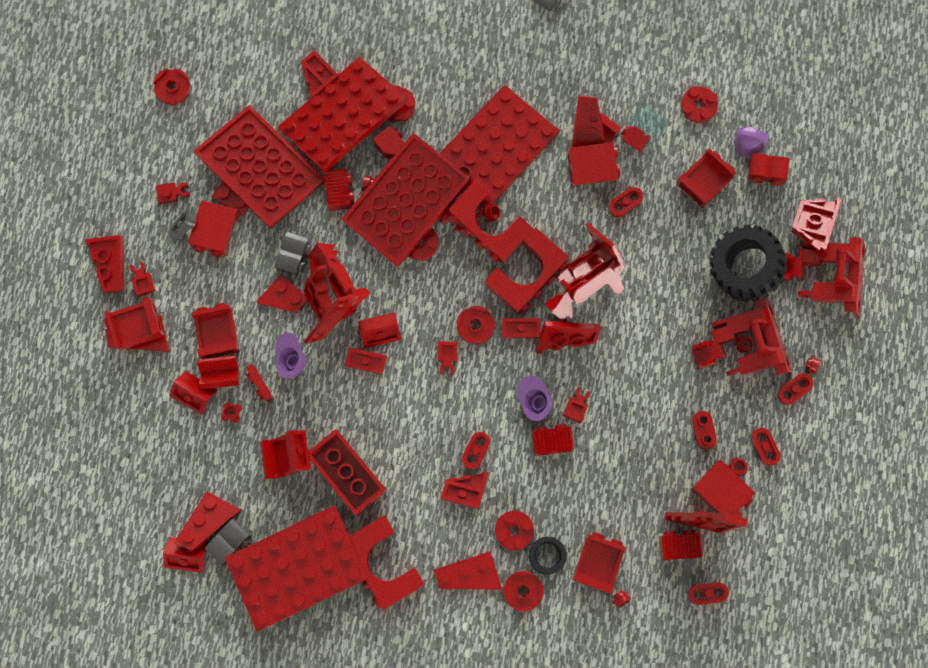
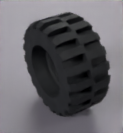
M750 224L743 225L741 229L738 226L734 227L730 233L726 231L723 234L724 238L722 240L718 238L715 242L717 247L711 250L713 258L709 259V264L712 267L710 271L722 291L729 294L731 298H740L741 301L745 302L748 301V298H751L752 301H757L760 296L768 297V292L771 290L775 292L778 289V282L780 284L783 283L785 279L783 274L787 273V257L778 238L772 235L771 231L768 229L763 230L758 225H754V228H751ZM747 249L763 251L766 256V262L759 273L748 278H740L732 273V262L739 253Z

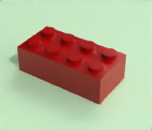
M337 429L308 451L312 463L355 516L360 515L387 492L385 487Z

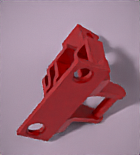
M590 223L585 224L593 239V242L587 245L589 250L574 259L563 271L558 273L557 281L563 285L565 292L545 302L546 307L563 322H567L566 316L570 319L573 318L571 305L573 301L576 304L585 301L604 285H609L615 294H621L624 290L619 274L622 272L625 264L615 244Z
M850 237L849 244L828 243L824 255L804 242L802 243V248H799L798 258L785 253L787 257V273L783 274L784 281H792V277L804 280L805 266L822 267V263H837V273L834 277L835 283L813 282V291L801 290L798 291L797 296L811 298L813 302L845 303L844 312H853L855 317L860 318L866 245L862 238ZM845 263H849L848 279L844 277Z
M316 243L307 256L310 261V276L304 283L303 292L319 322L304 340L305 344L325 339L338 322L354 315L357 307L370 295L366 288L355 289L344 264H340L339 260L335 257L339 251L333 250L335 248L334 244ZM328 271L329 273L325 278L337 298L334 303H332L327 292L329 288L323 278Z
M765 298L754 301V310L711 323L712 328L721 327L726 324L727 326L711 330L713 341H702L699 344H693L691 349L697 369L715 365L716 359L727 358L723 343L738 339V334L752 330L758 348L756 353L737 358L740 367L727 371V376L739 373L745 376L774 367L776 375L793 373L770 301ZM760 327L763 328L768 346L764 344Z

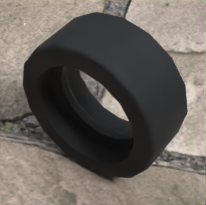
M545 536L537 539L529 549L528 558L535 571L550 575L557 573L563 568L567 553L565 546L560 540ZM543 544H552L559 552V560L553 567H543L537 562L536 551Z

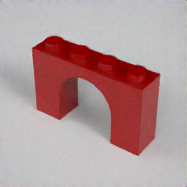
M478 176L449 206L445 213L452 223H457L461 227L460 230L467 237L471 236L475 240L474 243L481 250L485 249L489 253L488 256L492 261L502 263L533 228L521 216L513 219L501 234L489 235L484 233L476 223L475 212L478 205L492 189Z
M536 227L523 239L522 245L540 261L542 274L539 279L527 285L517 284L500 269L496 268L484 281V286L517 315L520 312L525 313L531 306L529 302L533 298L537 300L544 292L542 290L546 284L550 286L555 281V275L558 271H563L569 265L567 263L569 256Z
M385 515L350 535V539L369 578L362 582L368 591L372 590L375 596L372 599L376 607H381L382 610L387 609L425 586L415 567L398 578L388 581L377 578L370 570L369 555L372 549L378 543L395 534Z

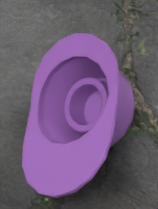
M753 127L739 128L734 139L735 152L748 157L752 153L762 154L769 135Z
M284 333L280 335L275 344L277 372L284 379H290L295 375L301 374L304 370L306 356L301 351L299 340L294 334Z
M533 375L525 376L520 380L517 388L518 398L524 413L530 420H543L552 408V398L540 378Z

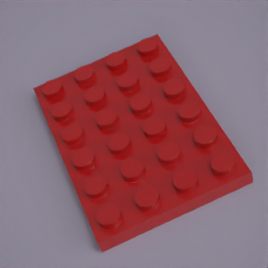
M360 56L339 73V77L328 84L318 95L310 98L277 126L324 174L407 102V98Z
M504 85L440 154L457 168L466 165L472 169L473 176H471L472 179L469 184L479 176L492 189L479 204L484 209L486 204L495 203L560 133V130Z
M250 105L193 150L194 154L269 229H272L325 183V178Z
M413 132L341 220L399 267L469 184L471 179Z
M336 505L224 557L256 632L369 579Z

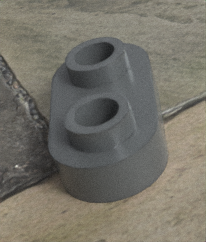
M188 210L184 211L173 223L170 237L176 240L183 238L187 231L195 226V214Z

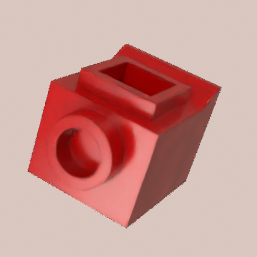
M627 125L621 133L623 136L621 139L640 153L651 139V136L645 135L646 133L635 125L633 127Z

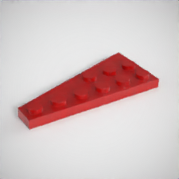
M700 510L693 513L665 512L664 520L719 534L745 528L748 522L747 518L742 517V513L729 511V513H708Z

